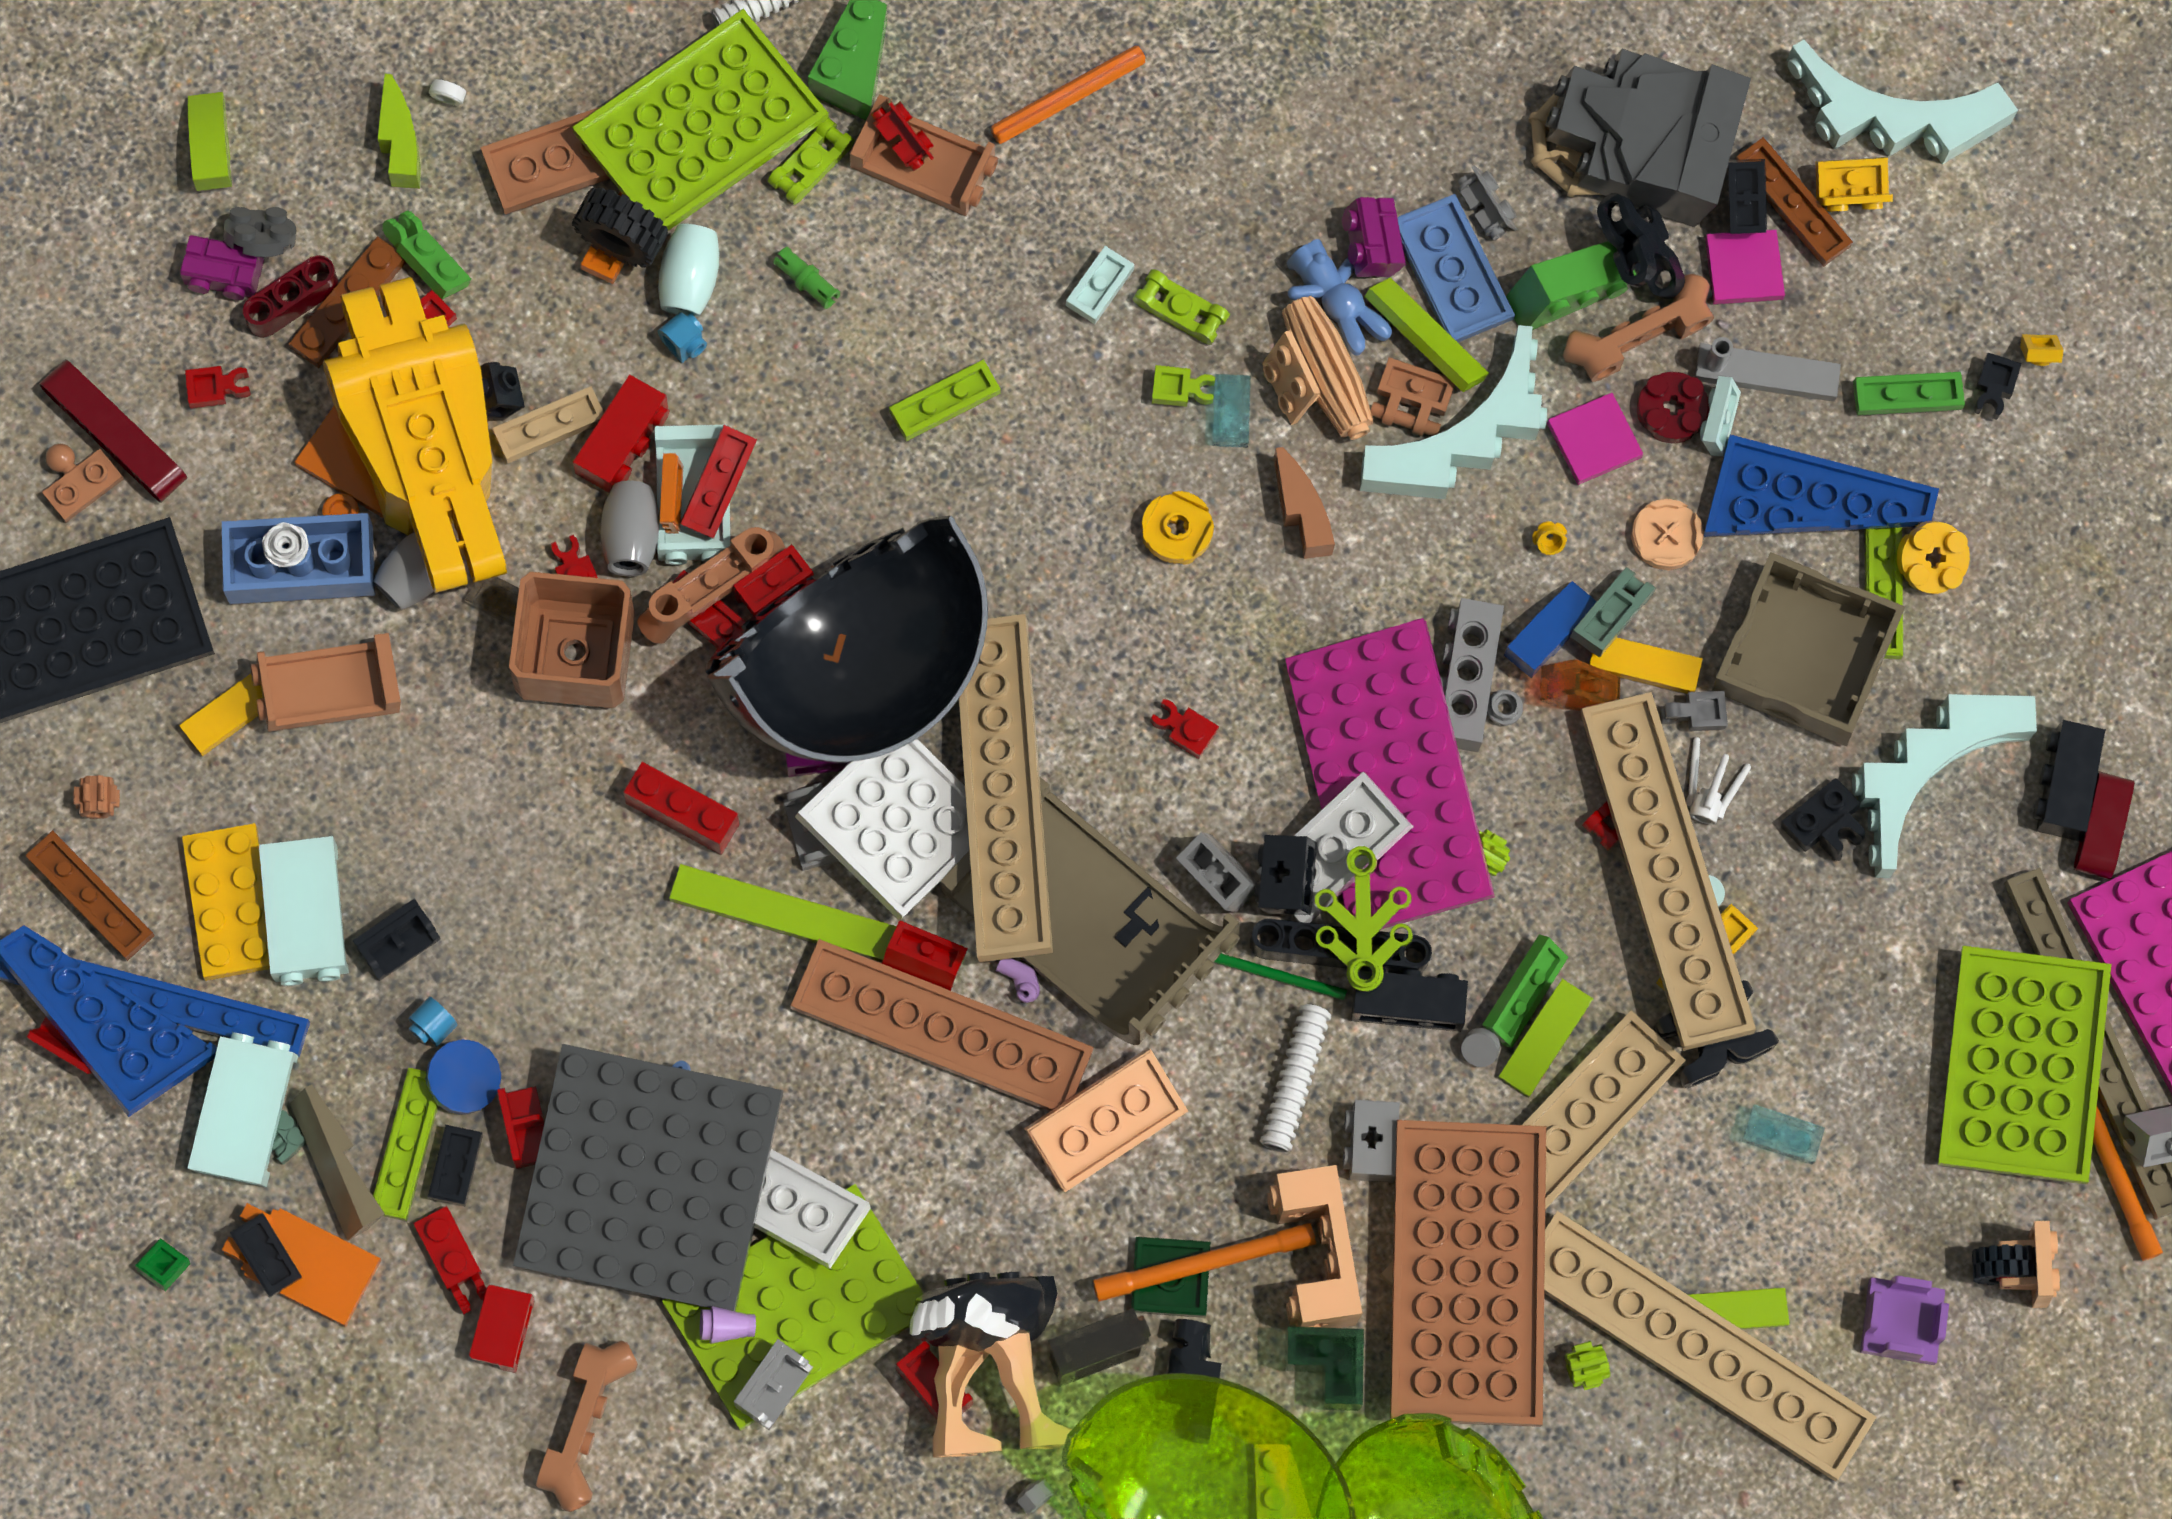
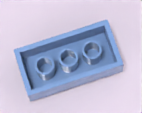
M368 513L222 521L223 591L229 604L375 596V585L373 583L375 578L373 526ZM282 522L301 527L307 535L309 544L305 558L299 564L286 568L278 567L268 561L264 555L262 545L264 535L272 527ZM287 543L283 545L284 549L289 547Z

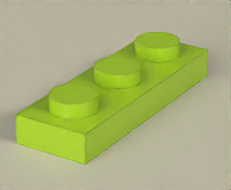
M983 359L890 406L889 412L907 442L1001 394V388Z

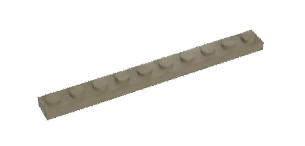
M2041 868L2006 880L2004 885L2035 954L2082 960ZM2106 1015L2098 1095L2154 1220L2172 1214V1162L2143 1168L2139 1165V1160L2128 1152L2123 1144L2125 1139H2132L2134 1143L2136 1141L2134 1134L2124 1125L2125 1115L2149 1111V1108Z

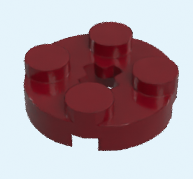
M1665 372L1652 376L1641 390L1637 401V416L1643 427L1645 425L1647 430L1652 433L1651 436L1655 439L1671 444L1682 443L1691 439L1693 435L1701 430L1703 421H1706L1709 415V399L1704 390L1703 383L1698 378L1690 377L1680 372ZM1670 400H1675L1677 404L1682 406V409H1679L1676 415H1671L1670 409L1664 408L1663 404L1669 403Z

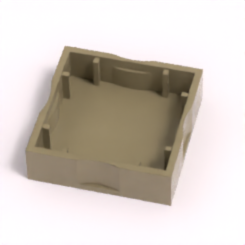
M1770 552L1750 598L1743 620L1733 637L1717 674L1712 691H1724L1727 698L1847 746L1905 606L1861 588L1837 583L1814 569Z

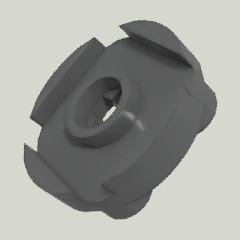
M235 207L230 210V215L224 222L223 239L226 245L232 249L234 244L243 247V254L255 257H273L284 254V247L290 245L292 249L295 246L296 226L293 221L287 218V211L279 207H271L266 210H249L245 207Z

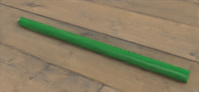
M1223 953L1214 961L1217 964L1341 1000L1345 999L1347 992L1343 988Z

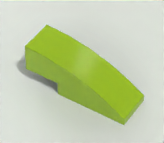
M385 74L378 130L379 147L381 153L390 154L388 175L391 186L420 189L421 164L419 146L410 110L393 75Z
M216 92L188 96L189 143L192 178L197 191L232 187L231 157L224 93Z
M1562 978L1498 1078L1529 1098L1590 1006L1593 998Z

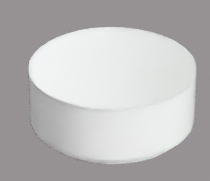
M434 79L429 94L440 102L459 106L463 104L466 90L454 83Z

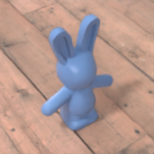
M1315 239L1303 245L1291 255L1287 261V267L1290 270L1296 271L1301 276L1304 285L1289 288L1288 297L1291 300L1301 299L1305 296L1322 298L1324 312L1329 319L1338 323L1343 340L1351 354L1358 356L1365 349V339L1356 320L1374 338L1381 341L1389 339L1392 334L1389 323L1375 311L1365 306L1363 296L1357 288L1351 284H1345L1355 270L1354 264L1349 262L1348 257L1337 270L1334 262L1327 255L1320 239Z

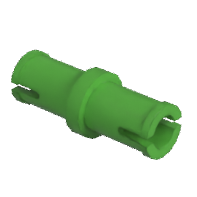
M789 247L783 248L778 253L782 259L780 260L778 257H775L773 264L795 281L796 288L800 291H807L825 309L830 308L836 302L832 297L834 296L838 299L840 291L819 275L818 268L813 264H806Z

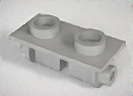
M1475 165L1472 166L1476 175L1471 177L1470 174L1461 177L1458 180L1460 185L1458 190L1463 195L1470 209L1473 210L1484 204L1485 208L1476 213L1475 217L1486 236H1491L1493 240H1497L1505 234L1503 229L1507 226L1514 231L1518 230L1513 222L1517 215L1506 199L1501 201L1497 196L1495 190L1499 186L1488 170L1483 173Z

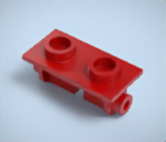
M888 98L887 102L890 107L884 110L880 106L870 114L874 119L872 123L887 142L898 134L902 139L892 148L903 161L905 167L910 166L915 171L925 163L922 157L926 154L931 160L934 159L929 151L934 145L922 129L916 133L910 126L908 121L913 117L902 102L899 101L894 105L891 99Z

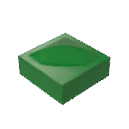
M160 1238L135 1267L137 1272L166 1291L190 1265L189 1258Z

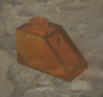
M1577 659L1541 666L1540 701L1563 710L1581 711L1585 707L1619 700L1620 677Z

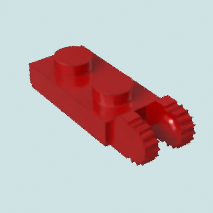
M445 1206L413 1223L447 1290L452 1291L463 1314L471 1311L470 1303L466 1295L462 1294L459 1286L472 1279L476 1286L475 1290L483 1301L487 1288L480 1276L482 1272L448 1207Z

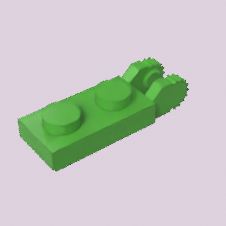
M408 210L400 213L399 222L391 218L382 223V231H384L386 238L388 237L389 241L396 247V252L441 299L469 286L470 276L426 229L423 230L421 220L412 211L409 212Z

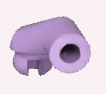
M1013 958L999 961L996 971L1013 978L1018 999L1024 1003L1036 1000L1040 993V986L1035 970L1031 966Z

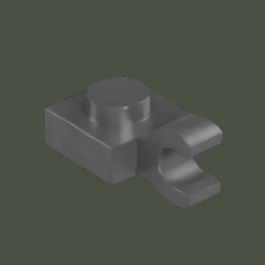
M1724 691L1689 692L1686 695V703H1665L1664 708L1660 710L1662 724L1688 721L1689 731L1725 730L1728 726Z

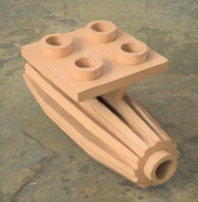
M1305 296L1293 301L1282 310L1287 331L1283 333L1262 362L1264 376L1272 384L1278 396V404L1281 411L1287 415L1290 424L1293 425L1298 423L1308 408L1317 401L1341 437L1349 436L1350 440H1356L1370 432L1369 426L1373 424L1372 414L1363 382L1338 330L1314 297Z

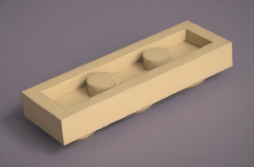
M592 386L493 427L492 430L508 464L595 427L604 412Z

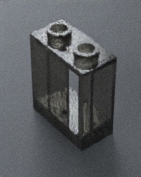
M1134 1308L1048 1340L1046 1352L1061 1387L1143 1356L1147 1343H1149L1148 1337H1151L1144 1316L1137 1317Z

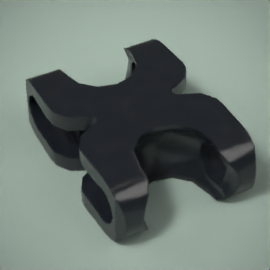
M1611 193L1603 198L1597 207V216L1605 237L1618 250L1613 253V259L1621 279L1625 283L1637 288L1647 283L1653 294L1664 299H1671L1677 296L1684 287L1685 276L1678 257L1664 242L1669 239V234L1661 214L1656 209L1646 205L1635 209L1629 198L1618 193ZM1616 204L1619 205L1622 219L1617 222L1613 221L1611 216L1612 208ZM1648 217L1649 222H1646L1644 219ZM1633 270L1637 271L1638 274L1634 276ZM1663 271H1668L1671 276L1670 284L1667 288L1663 287L1660 273Z
M1743 980L1741 982L1748 1001L1753 994V989L1748 981ZM1672 1013L1660 1018L1653 1026L1655 1032L1664 1040L1678 1036ZM1766 1029L1751 1035L1698 1047V1059L1684 1068L1679 1075V1079L1684 1088L1697 1086L1717 1077L1726 1065L1727 1058L1734 1064H1746L1773 1050L1779 1043V1040L1772 1030Z

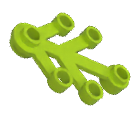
M1358 846L1348 853L1346 859L1348 869L1355 875L1356 918L1338 902L1337 896L1332 890L1322 889L1315 896V904L1318 909L1328 912L1357 939V955L1339 940L1337 931L1331 926L1321 927L1316 933V941L1322 948L1332 951L1348 966L1346 974L1352 987L1359 991L1368 992L1376 989L1381 984L1384 977L1383 965L1400 947L1410 944L1413 933L1408 925L1396 924L1390 931V938L1373 954L1372 938L1399 910L1409 907L1412 896L1407 888L1395 887L1391 890L1389 899L1371 917L1370 874L1376 869L1377 859L1371 849L1365 846ZM1359 856H1366L1369 859L1367 868L1359 869L1356 867L1355 861ZM1399 891L1407 894V901L1402 905H1398L1393 901L1395 893ZM1324 894H1330L1333 897V903L1329 907H1323L1319 903L1320 897ZM1400 928L1406 929L1409 934L1407 940L1403 942L1397 941L1394 937L1396 930ZM1324 931L1333 932L1334 940L1332 943L1324 944L1321 942L1320 936ZM1364 966L1372 969V976L1368 980H1362L1358 975L1359 970Z

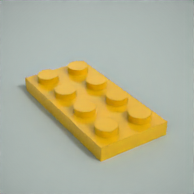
M256 824L182 836L204 980L208 981L269 970L270 964L259 853L260 842Z

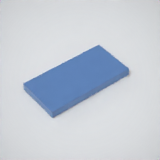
M1456 194L1397 217L1403 251L1439 325L1457 342L1514 320L1515 314Z

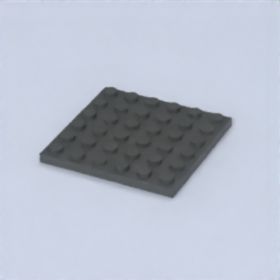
M562 1044L513 1266L708 1308L714 1306L736 1311L784 1091Z

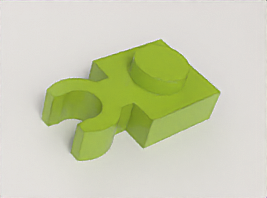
M1155 365L1152 403L1187 407L1188 397L1195 398L1200 404H1212L1214 394H1205L1200 388L1204 385L1214 386L1215 377L1204 374L1197 379L1190 378V368Z

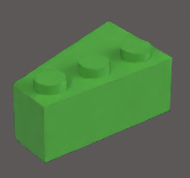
M850 0L808 75V88L815 97L864 120H867L873 108L877 91L879 68L887 27V4L879 0Z
M1607 241L1531 265L1506 295L1515 314L1514 319L1517 325L1532 326V330L1607 297L1613 299L1628 290V284L1621 279L1613 259V253L1618 251L1617 248Z

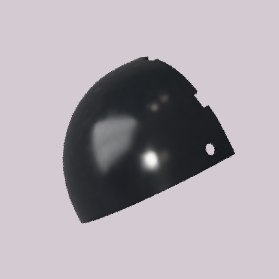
M952 515L919 521L906 532L902 527L855 549L832 562L834 567L828 568L825 574L815 580L810 575L741 626L743 629L742 634L734 640L732 637L727 638L712 655L705 669L708 680L729 713L749 733L779 751L800 758L828 762L862 761L885 755L913 742L936 725L963 694L974 674L984 646L988 620L987 591L983 573L970 544ZM838 635H846L839 662L825 660L824 654L833 656Z

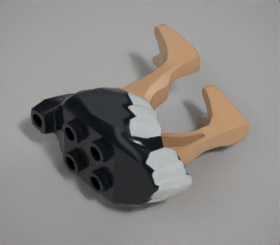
M989 1272L968 1274L967 1278L944 1280V1287L931 1289L916 1298L909 1334L916 1339H921V1341H928L932 1346L938 1347L939 1367L934 1378L939 1409L937 1425L933 1435V1458L976 1456L977 1453L1002 1451L1001 1441L970 1430L962 1421V1401L965 1387L973 1373L989 1354L995 1360L1002 1385L1015 1401L1020 1415V1449H1056L1065 1445L1084 1443V1433L1055 1423L1042 1413L1034 1382L1031 1341L1037 1339L1042 1334L1053 1314L1058 1294L1054 1276L1020 1278V1272L998 1273L997 1277H990Z

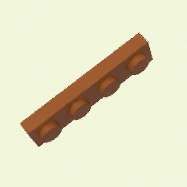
M1764 137L1736 156L1735 160L1765 159L1766 200L1823 267L1851 247L1853 241Z
M377 236L289 342L290 349L319 369L323 361L329 357L338 346V343L349 332L340 295L373 287L378 297L380 295L379 285L390 282L406 263L396 252L397 249Z
M53 830L25 855L127 961L155 936Z

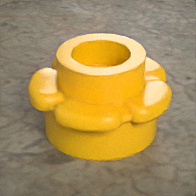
M1545 521L1539 524L1537 531L1533 532V544L1537 545L1542 553L1555 555L1561 552L1566 545L1567 537L1565 535L1567 530L1559 522L1554 524L1552 521ZM1549 534H1552V535H1553L1552 537L1547 538V535H1549Z

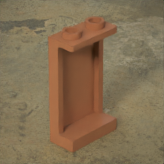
M879 94L870 114L880 106L887 110L890 107L887 102L888 97ZM869 114L850 152V168L964 216H967L971 206H978L984 192V188L981 187L985 176L991 177L998 164L999 158L995 157L994 143L988 142L986 147L913 117L908 121L910 126L916 133L922 129L934 145L929 150L934 159L931 160L926 154L922 157L925 163L913 171L910 166L905 167L903 161L892 148L902 139L898 134L887 142L877 127L873 125L872 121L874 119Z
M389 633L374 635V641L368 643L265 657L264 651L257 652V664L250 665L253 686L260 685L262 698L256 699L259 721L266 720L268 732L400 712L401 700Z

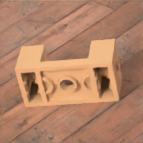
M1337 1165L1277 1174L1274 1184L1269 1187L1270 1193H1267L1270 1215H1277L1278 1224L1320 1218V1222L1317 1223L1320 1244H1327L1328 1248L1327 1259H1324L1327 1280L1296 1285L1292 1296L1289 1297V1303H1286L1289 1325H1296L1297 1334L1357 1325L1362 1315V1307Z

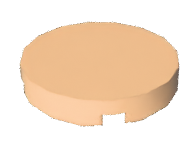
M1661 499L1652 501L1640 511L1633 522L1631 540L1635 552L1642 561L1657 569L1669 571L1684 567L1693 561L1702 546L1704 531L1698 515L1687 508L1688 505L1678 500Z

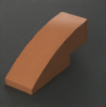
M1278 447L1275 449L1273 461L1284 527L1299 526L1304 559L1331 556L1335 542L1323 503L1311 480L1297 461L1283 447Z

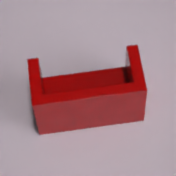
M923 1341L896 1363V1371L937 1420L939 1402L934 1378L939 1367V1361L930 1351V1345ZM965 1392L962 1401V1414L973 1405L972 1396Z

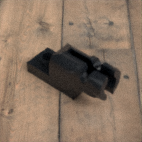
M1176 1319L1172 1340L1182 1344L1183 1348L1175 1347L1170 1350L1165 1386L1169 1398L1199 1403L1198 1408L1191 1407L1188 1430L1195 1431L1193 1441L1208 1443L1211 1436L1222 1363L1206 1361L1207 1358H1211V1325L1194 1320Z

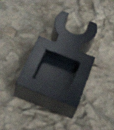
M1992 353L1986 354L1975 388L1985 393L1979 397L1975 404L1974 412L1976 414L1981 412L1983 404L1988 403L1995 409L1992 419L1997 420L2004 409L2002 398H2011L2022 363Z

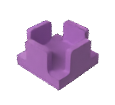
M1894 1276L1891 1280L1871 1277L1868 1283L1860 1353L1935 1365L1938 1359L1939 1345L1945 1340L1949 1303H1944L1945 1289L1933 1288L1932 1281L1903 1276Z

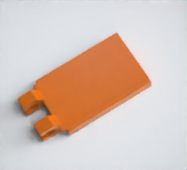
M247 1203L240 1215L242 1221L248 1222L263 1213L302 1276V1279L278 1294L346 1327L381 1263V1258L281 1208L279 1211L273 1209L269 1215ZM228 1237L222 1248L224 1254L243 1263L241 1270L245 1271L244 1276L261 1285L234 1239Z

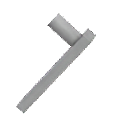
M1719 337L1713 341L1712 345L1700 343L1697 353L1695 377L1701 380V382L1717 384L1718 376L1732 377L1739 388L1835 402L1838 394L1841 364L1733 348V344L1728 338Z

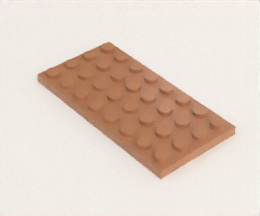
M1414 1120L1396 1121L1390 1421L1541 1427L1543 1425L1546 1126Z

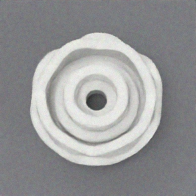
M285 522L272 527L262 540L265 557L272 564L283 568L299 564L305 558L309 548L305 531L301 527ZM284 544H289L287 549L283 548Z

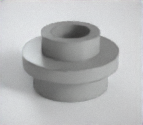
M1503 689L1494 692L1489 697L1487 714L1494 723L1508 726L1519 720L1523 712V703L1515 692ZM1502 703L1509 705L1511 712L1507 714L1501 713L1498 710V705Z

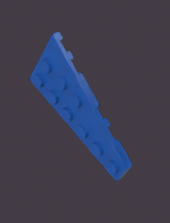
M1730 434L1703 537L1916 527V525L1922 522L1932 521L1939 488Z
M25 925L0 940L1 962L128 1117L215 1059L216 1045L211 1042H204L193 1035V1031L182 1024L177 1025L160 1014V1010L114 981L111 980L109 982L99 976L92 967L84 962L80 964L63 953L60 947Z

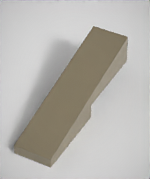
M311 1084L304 1088L290 1102V1105L347 1241L372 1227L385 1213L345 1156L354 1145Z

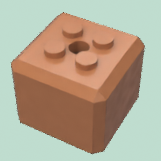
M529 572L520 579L509 670L514 688L523 700L615 708L624 701L635 612L631 591L622 580ZM573 644H579L586 650L585 655L576 661L570 660L565 656L566 649Z

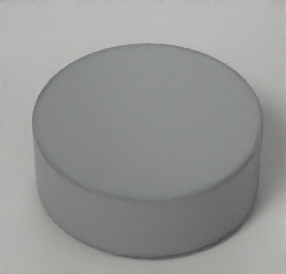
M1473 1029L1468 1032L1461 1046L1462 1055L1467 1062L1474 1066H1489L1496 1060L1499 1054V1039L1488 1029Z

